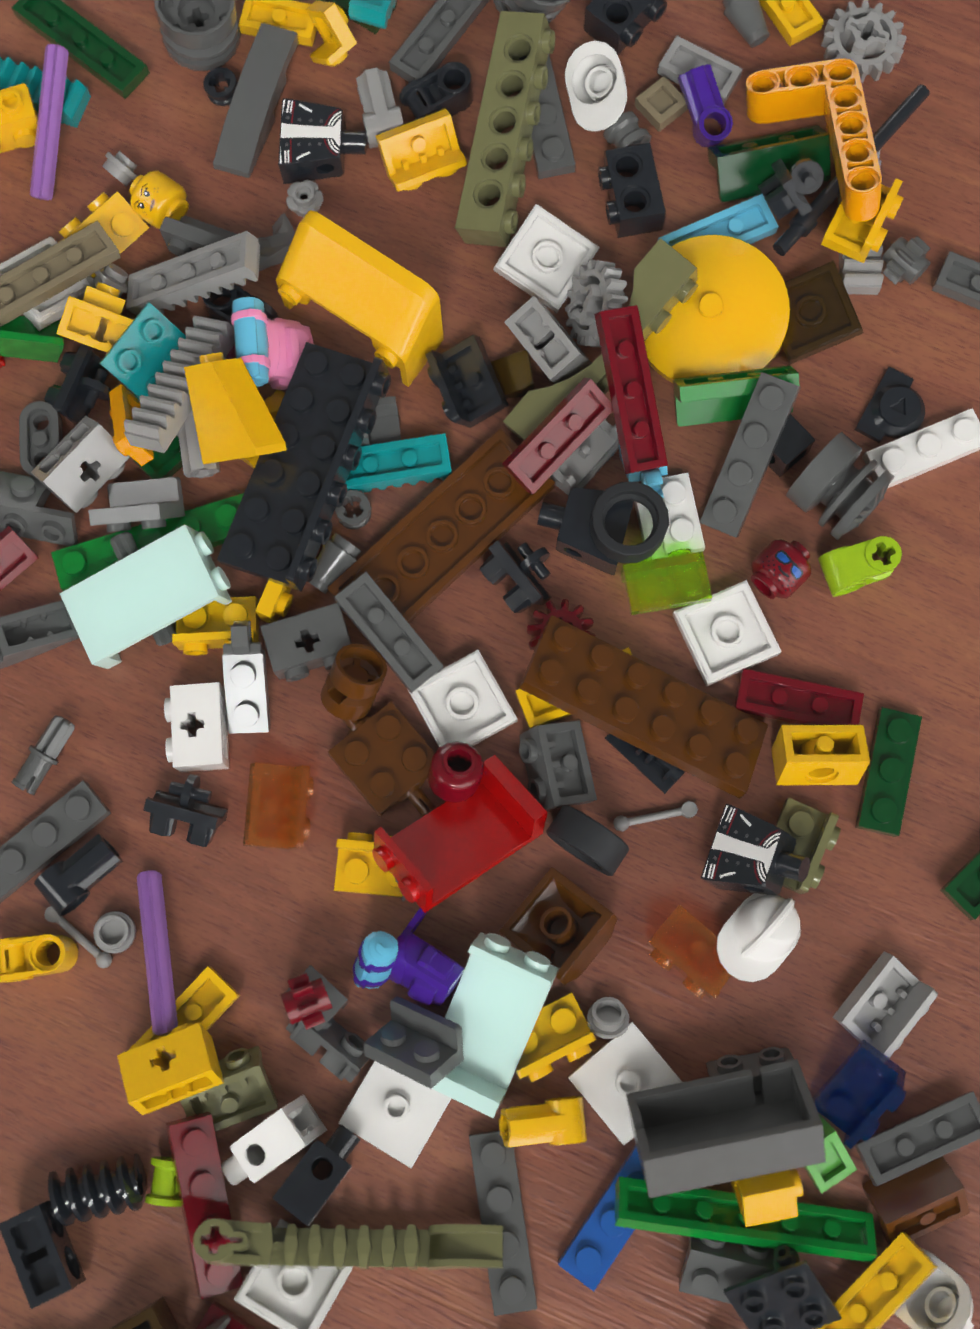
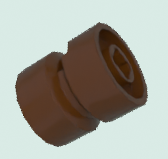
M349 644L343 646L337 652L320 694L322 704L329 713L337 718L349 721L359 720L369 713L387 673L386 661L381 654L363 644Z

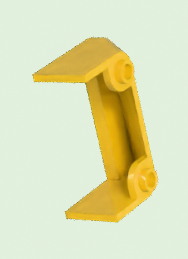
M310 210L298 224L276 278L278 293L281 295L284 306L291 310L298 303L307 305L311 300L369 337L372 340L373 347L376 349L375 357L383 359L389 368H394L395 366L400 368L402 383L409 387L428 362L425 354L431 350L436 351L444 340L439 295L427 282L316 211Z

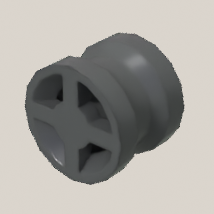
M633 111L623 113L616 123L605 129L603 134L609 144H614L616 148L650 143L651 135L648 131L638 126L639 119Z

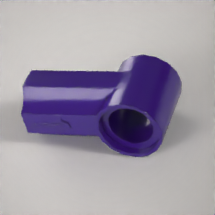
M701 65L679 75L678 81L693 123V137L699 145L708 148L719 145L732 130L733 120L730 112L724 107L711 65ZM708 118L715 119L721 128L720 135L714 136L707 133L704 128V120Z

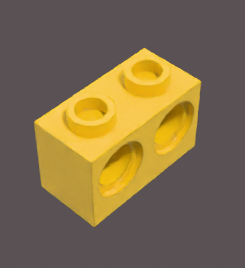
M69 296L56 334L108 353L133 320Z

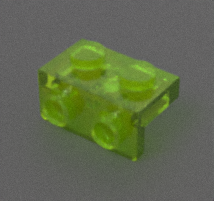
M679 549L668 553L667 558L652 560L651 556L638 563L623 565L621 579L622 582H625L631 615L711 602L712 593L703 551L692 553L691 549Z

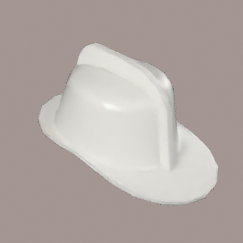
M591 41L582 44L574 50L567 62L565 70L566 87L576 122L585 130L597 132L605 130L616 123L624 111L627 102L625 73L616 51L607 43Z
M754 893L744 900L727 920L717 936L716 951L721 965L730 975L738 980L748 982L766 979L777 970L791 953L800 938V918L797 910L794 908L795 901L792 898L784 899L779 895Z
M921 1248L938 1268L894 1314L912 1329H973L974 1325L971 1322L973 1317V1299L969 1286L958 1273L943 1261Z

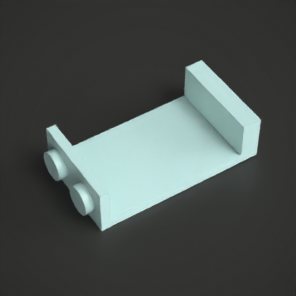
M183 525L60 593L92 665L110 669L122 662L118 653L213 601L223 605L232 602L227 592V589L231 587L230 582L221 567L215 566L210 554L214 553V549L204 532H198L187 525Z
M480 932L468 950V953L471 955L445 1016L446 1019L459 1024L462 1028L464 1060L432 1089L494 1118L504 1099L559 968L551 965L550 960L539 953L532 951L525 953L512 947L510 941L503 936L494 933L486 935Z

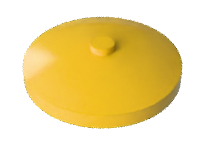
M723 235L697 236L671 246L697 267L698 280L696 283L698 287L684 304L679 301L669 312L672 317L663 330L658 334L652 332L644 341L650 366L671 383H673V379L767 368L783 344L790 313L788 292L784 280L773 262L751 244Z

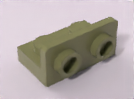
M791 798L785 800L775 826L786 831L796 839L793 853L808 857L810 859V869L803 882L785 878L782 887L800 895L807 893L810 887L814 889L818 887L825 871V866L820 864L826 849L831 851L834 848L840 835L841 828L835 826L839 815L832 812L825 814Z
M259 1046L250 1049H236L227 1054L224 1059L218 1060L224 1083L180 1100L187 1117L209 1111L212 1114L215 1132L278 1108L276 1095L262 1064V1052Z

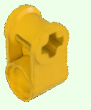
M51 934L0 939V983L33 979L36 976L62 973L70 970L78 959L77 944L67 936ZM56 943L60 949V957L52 965L48 961L47 950L50 945Z

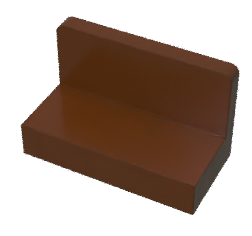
M943 1156L879 1186H874L871 1180L862 1185L866 1197L879 1216L883 1235L889 1245L902 1232H905L914 1240L970 1213L965 1188Z

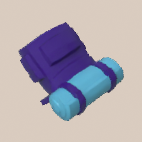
M419 908L397 939L383 931L369 934L360 945L352 971L353 981L357 987L363 989L379 988L385 982L391 980L407 988V995L413 1000L428 1006L431 1003L440 1006L459 983L464 968L413 934L428 913V911L424 913Z

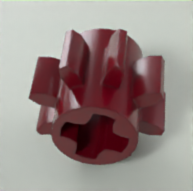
M306 972L287 980L291 990L280 994L291 1025L303 1021L307 1030L324 1023L325 1019L322 1012L332 1009V1005L322 979L318 978L310 982Z

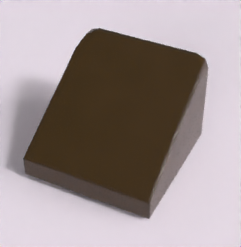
M527 350L518 351L491 362L506 399L524 397L528 391L534 390L530 357Z

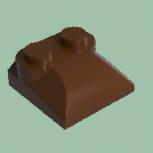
M551 867L499 932L523 952L532 951L548 958L551 965L559 968L555 979L566 985L582 975L610 940L618 918L589 894Z

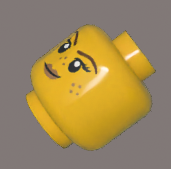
M154 170L144 176H137L132 182L129 190L132 195L130 200L131 209L154 228L160 229L165 216L180 221L181 217L187 214L189 204L186 201L187 194L184 187L163 172Z

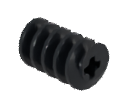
M137 1153L134 1154L133 1167H128L123 1156L118 1157L115 1171H111L107 1160L100 1161L99 1174L97 1175L94 1174L89 1163L85 1164L82 1169V1178L79 1179L73 1167L67 1168L64 1182H60L56 1171L49 1172L48 1194L56 1218L63 1226H69L74 1223L76 1218L83 1223L89 1221L93 1214L99 1219L107 1217L110 1210L115 1215L122 1214L127 1206L132 1211L140 1210L144 1204L146 1194V1176L140 1156Z

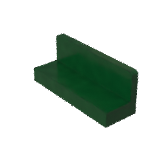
M818 125L708 147L709 163L717 171L718 195L722 202L762 194L758 186L776 174L771 164L780 158L789 172L796 162L802 159H813L823 169V182L831 179L829 134Z

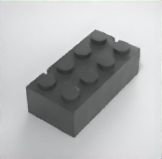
M798 1059L759 1067L762 1105L756 1106L751 1069L626 1094L632 1132L649 1198L826 1162L823 1124Z

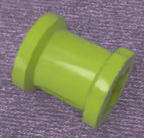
M152 1157L151 1165L154 1166L151 1192L146 1194L145 1203L157 1206L181 1207L172 1157Z

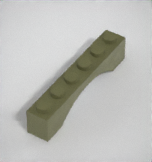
M661 238L634 268L633 291L629 306H638L644 341L652 332L658 334L662 331L672 317L669 312L679 301L684 304L698 287L696 283L698 280L697 267ZM602 354L588 367L571 378L549 387L528 391L503 420L506 427L521 441H524L584 378L592 379L604 394L608 393L609 387Z

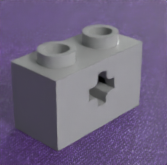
M85 416L30 473L63 504L77 513L81 508H86L92 504L98 496V490L108 480L116 478L124 470L125 462L130 456L121 454L113 442V437L98 422ZM83 462L87 466L85 471L80 467Z

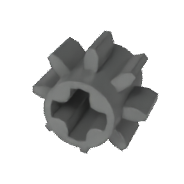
M903 236L900 237L884 253L882 259L887 263V268L882 273L895 285L903 280L910 285L913 284L930 266L931 262L926 258L925 254L931 248L918 236L914 239L911 238L909 242Z

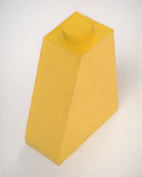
M223 352L199 356L200 364L184 367L203 464L287 451L286 443L242 358L225 360Z

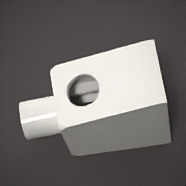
M303 1094L279 1109L230 1146L234 1155L223 1162L221 1167L223 1174L231 1184L236 1186L247 1177L253 1183L257 1182L327 1131L305 1095Z

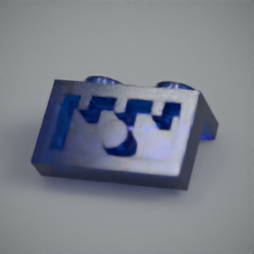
M863 1039L812 1098L817 1111L845 1132L843 1144L852 1149L860 1139L866 1142L873 1136L880 1124L878 1119L886 1110L894 1112L900 1106L907 1094V1091L904 1090L906 1071Z

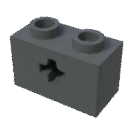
M337 603L260 626L273 672L279 680L286 678L287 682L304 679L310 675V670L322 666L326 670H331L337 652L343 646L352 644L343 612ZM312 638L315 642L313 644L314 651L307 653L304 648L306 647L305 640Z

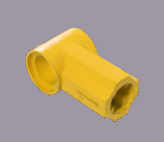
M583 1097L551 1098L544 1100V1104L502 1108L499 1118V1131L504 1147L548 1142L549 1145L586 1142L587 1134Z

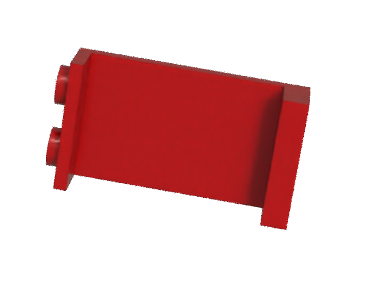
M496 755L483 762L484 772L478 789L470 798L461 802L447 801L392 837L382 827L374 831V850L372 855L375 862L382 871L391 872L398 881V887L405 899L410 903L416 902L424 913L544 833L548 812Z

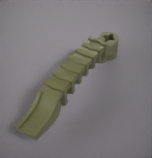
M213 1218L206 1220L197 1228L193 1240L197 1254L208 1264L217 1266L263 1268L286 1266L287 1269H295V1266H310L311 1269H319V1267H335L336 1269L360 1267L361 1270H369V1267H384L386 1270H393L394 1267L409 1268L410 1270H418V1268H428L429 1270L460 1268L503 1269V1226L436 1224L430 1225L428 1230H419L415 1224H408L407 1230L394 1229L393 1225H385L384 1229H370L368 1225H361L360 1229H346L344 1225H337L336 1229L321 1228L319 1224H312L311 1228H297L296 1224H288L287 1228L273 1227L271 1223ZM218 1230L224 1239L231 1242H241L220 1245L217 1254H213L211 1248L205 1245L206 1239H213L214 1232Z

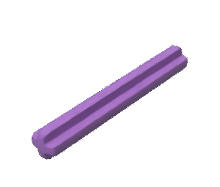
M47 44L45 47L30 185V195L40 200H51L53 198L68 63V49L57 44Z
M148 870L138 873L137 887L151 1023L154 1035L166 1036L170 1034L172 1029L178 1026L162 875L156 870Z

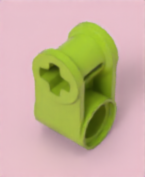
M879 536L852 546L834 549L820 556L818 561L832 597H837L888 578L900 563L902 551L898 542L893 538ZM875 553H877L879 558H887L885 565L881 560H873L872 557Z

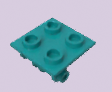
M148 302L100 364L134 393L133 395L140 401L141 395L148 396V384L156 385V372L164 373V360L171 362L170 351L172 349L179 350L178 339H186V335Z

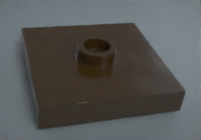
M834 260L784 282L789 297L790 313L782 348L789 365L863 334L862 326Z

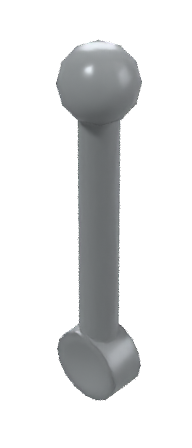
M687 801L680 808L630 818L619 815L614 819L613 825L616 830L625 831L632 825L677 816L692 818L697 814L698 808L694 802Z
M52 906L45 910V919L48 922L59 924L96 958L98 967L108 968L111 965L112 956L109 953L101 952L63 916L60 917Z

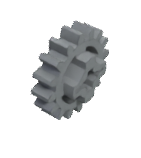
M868 0L863 1L861 8H857L852 1L848 2L845 12L838 8L835 10L833 19H828L821 42V47L826 48L824 60L838 58L852 60L858 66L861 83L864 82L866 75L869 74L874 81H878L882 71L890 74L895 63L900 61L906 41V36L901 34L904 24L903 22H892L895 11L892 10L887 14L881 12L883 3L879 2L875 9L869 8Z
M588 260L587 266H580V277L573 276L572 278L573 290H568L567 293L571 301L565 307L569 317L566 326L573 327L570 336L577 339L578 345L601 348L594 314L599 311L622 308V304L628 301V296H625L623 291L627 282L619 280L622 269L615 268V263Z

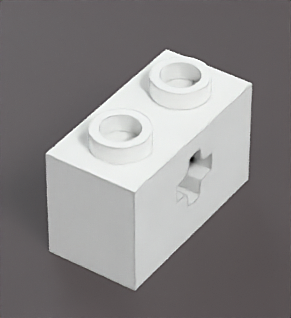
M219 682L170 686V698H165L164 701L165 718L167 722H171L172 738L166 739L167 761L173 762V768L181 773L230 769L224 687ZM195 720H198L204 725V728L197 729L195 737L188 731V728L195 727Z

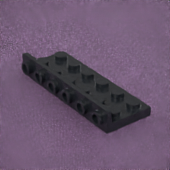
M306 342L274 419L286 443L287 451L259 456L217 560L221 564L301 592L305 583L313 579L318 564L317 559H315L321 544L325 545L329 540L332 532L331 518L335 508L341 507L347 494V484L345 483L350 471L356 470L362 456V448L360 446L365 433L370 434L374 428L377 416L375 408L379 398H384L390 387L391 375L383 359L374 357L373 362H368Z

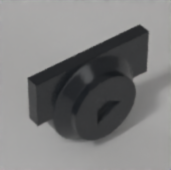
M888 367L854 431L878 443L881 442L883 436L899 439L916 432L923 423L925 405L921 396L914 389L910 388L914 379Z

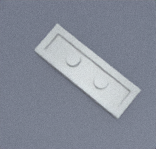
M973 408L867 451L863 459L866 464L874 459L879 463L871 474L874 482L886 470L895 476L888 486L890 488L979 451L980 422Z

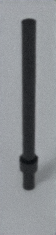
M919 84L873 134L877 153L930 95L926 86ZM837 175L811 202L812 211L803 217L798 211L789 221L790 227L773 244V249L777 254L784 256L801 237H807L817 226V219L840 195Z

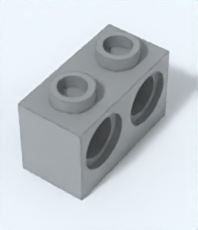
M535 296L531 297L504 322L547 377L555 384L571 378L591 364V361L550 310Z

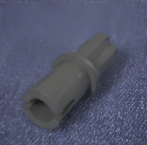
M55 715L36 745H30L28 748L31 753L11 783L19 789H27V793L35 795L36 790L51 766L59 763L56 758L74 731L75 725L64 717Z

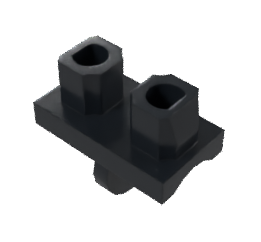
M781 158L772 163L771 166L776 174L758 187L776 218L780 220L796 208L802 217L812 211L804 194H811L821 187L824 180V172L821 165L813 159H802L796 162L789 172Z
M81 344L77 352H65L60 362V371L66 375L62 386H50L44 397L45 402L51 404L55 410L75 425L85 416L88 417L97 399L110 400L109 391L111 389L105 385L109 373L100 364L102 358L97 356L90 346Z
M497 540L489 547L492 554L479 569L493 585H497L508 575L515 581L517 585L503 596L505 603L514 613H521L534 604L544 605L552 598L532 573L534 571L541 581L551 574L543 564L550 556L545 547L534 552L526 542L523 543L517 550L525 559L524 561L507 542L501 544Z
M190 774L185 784L172 781L169 786V793L158 790L153 798H146L143 811L151 813L150 833L172 836L175 833L177 820L190 823L186 841L190 844L207 847L212 842L217 828L226 821L228 808L209 804L212 791L201 789L200 776Z

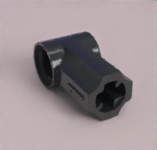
M97 834L66 861H59L38 876L34 885L61 917L82 904L89 896V890L119 866L123 860L115 848L101 834Z

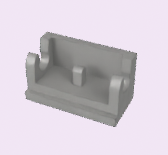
M604 420L550 476L555 485L568 496L572 488H584L619 449L620 444L616 424L612 426Z

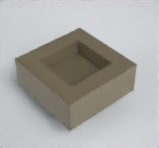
M665 76L637 96L634 105L658 132L688 109L684 96Z

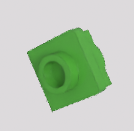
M819 1114L823 1124L826 1162L805 1166L804 1168L815 1187L821 1193H824L855 1172L857 1168L836 1130Z

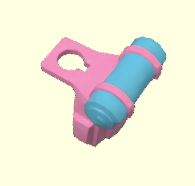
M242 297L234 300L232 303L233 314L231 316V324L234 326L235 344L226 359L242 358L256 387H262L268 383L272 389L287 390L306 342L313 344L310 327L301 325L300 322L283 318L270 320L264 312V303L258 298Z

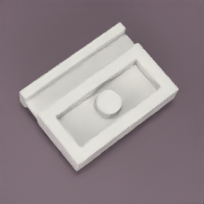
M688 473L662 477L663 484L660 486L664 495L662 499L668 509L669 526L661 546L651 557L647 558V562H652L654 559H667L704 552V539ZM634 501L642 540L645 541L653 528L652 516L646 507Z

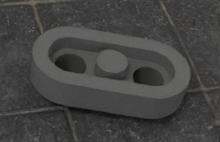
M44 401L28 404L22 410L19 417L20 463L31 477L36 478L30 472L63 439L62 418L51 404ZM49 421L45 429L38 430L40 422Z

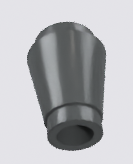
M723 0L722 4L725 7L723 14L751 48L760 45L769 38L770 33L767 30L759 0Z
M335 532L332 538L322 546L317 557L318 564L315 575L309 583L326 594L327 588L357 561L356 558L361 550Z

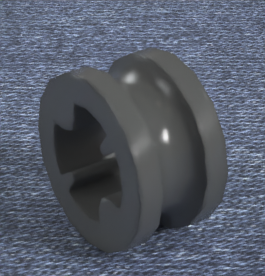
M348 490L342 506L336 507L335 513L339 522L345 528L351 530L360 529L371 518V506L368 498L362 492ZM353 502H359L362 514L358 517L353 514V518H348L345 506L348 503L354 506Z

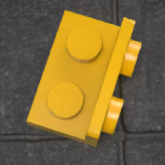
M256 596L230 597L232 602L227 605L213 601L176 621V634H172V643L179 650H183L185 655L208 654V649L223 648L224 643H231L230 627L234 624V621L251 620L252 642H259V620L255 612L258 599Z
M348 832L347 839H337L336 848H338L334 891L403 897L391 872L382 871L375 862L372 855L374 842H372L371 834Z
M572 992L542 1007L516 1068L520 1079L528 1075L531 1082L536 1081L554 1071L551 1065L552 1062L564 1056L567 1057L569 1062H572L592 1051L589 1043L597 1039L589 1029L587 1021Z

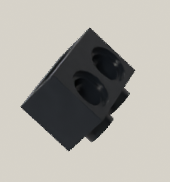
M593 0L585 8L584 31L595 40L607 43L619 55L627 46L632 47L637 43L643 33V29L651 21L656 22L661 18L668 3L666 0Z
M650 143L606 150L603 166L598 167V179L601 191L607 190L609 201L605 203L606 216L609 225L615 224L617 237L622 238L663 230L666 210ZM626 171L634 176L623 177L619 173ZM638 206L642 210L639 212L629 211L626 207Z
M50 1200L0 1223V1232L31 1309L72 1290L86 1280L67 1230L56 1218Z

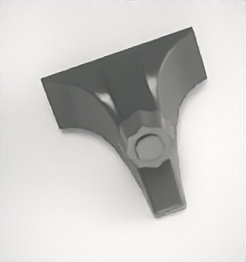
M285 213L281 214L272 226V236L258 237L260 244L259 272L268 267L282 264L295 234V230Z

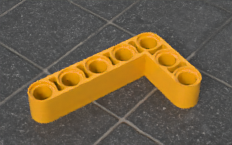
M838 58L760 70L751 74L746 80L748 118L754 123L767 124L825 115L844 212L848 218L854 221H868L876 217L880 211L882 174L856 63L846 58Z

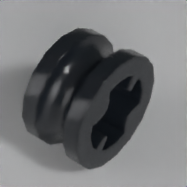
M218 67L207 73L203 85L211 102L217 106L224 107L231 104L238 82L231 70ZM227 82L228 87L224 86L225 91L217 92L215 86L219 88L218 83Z

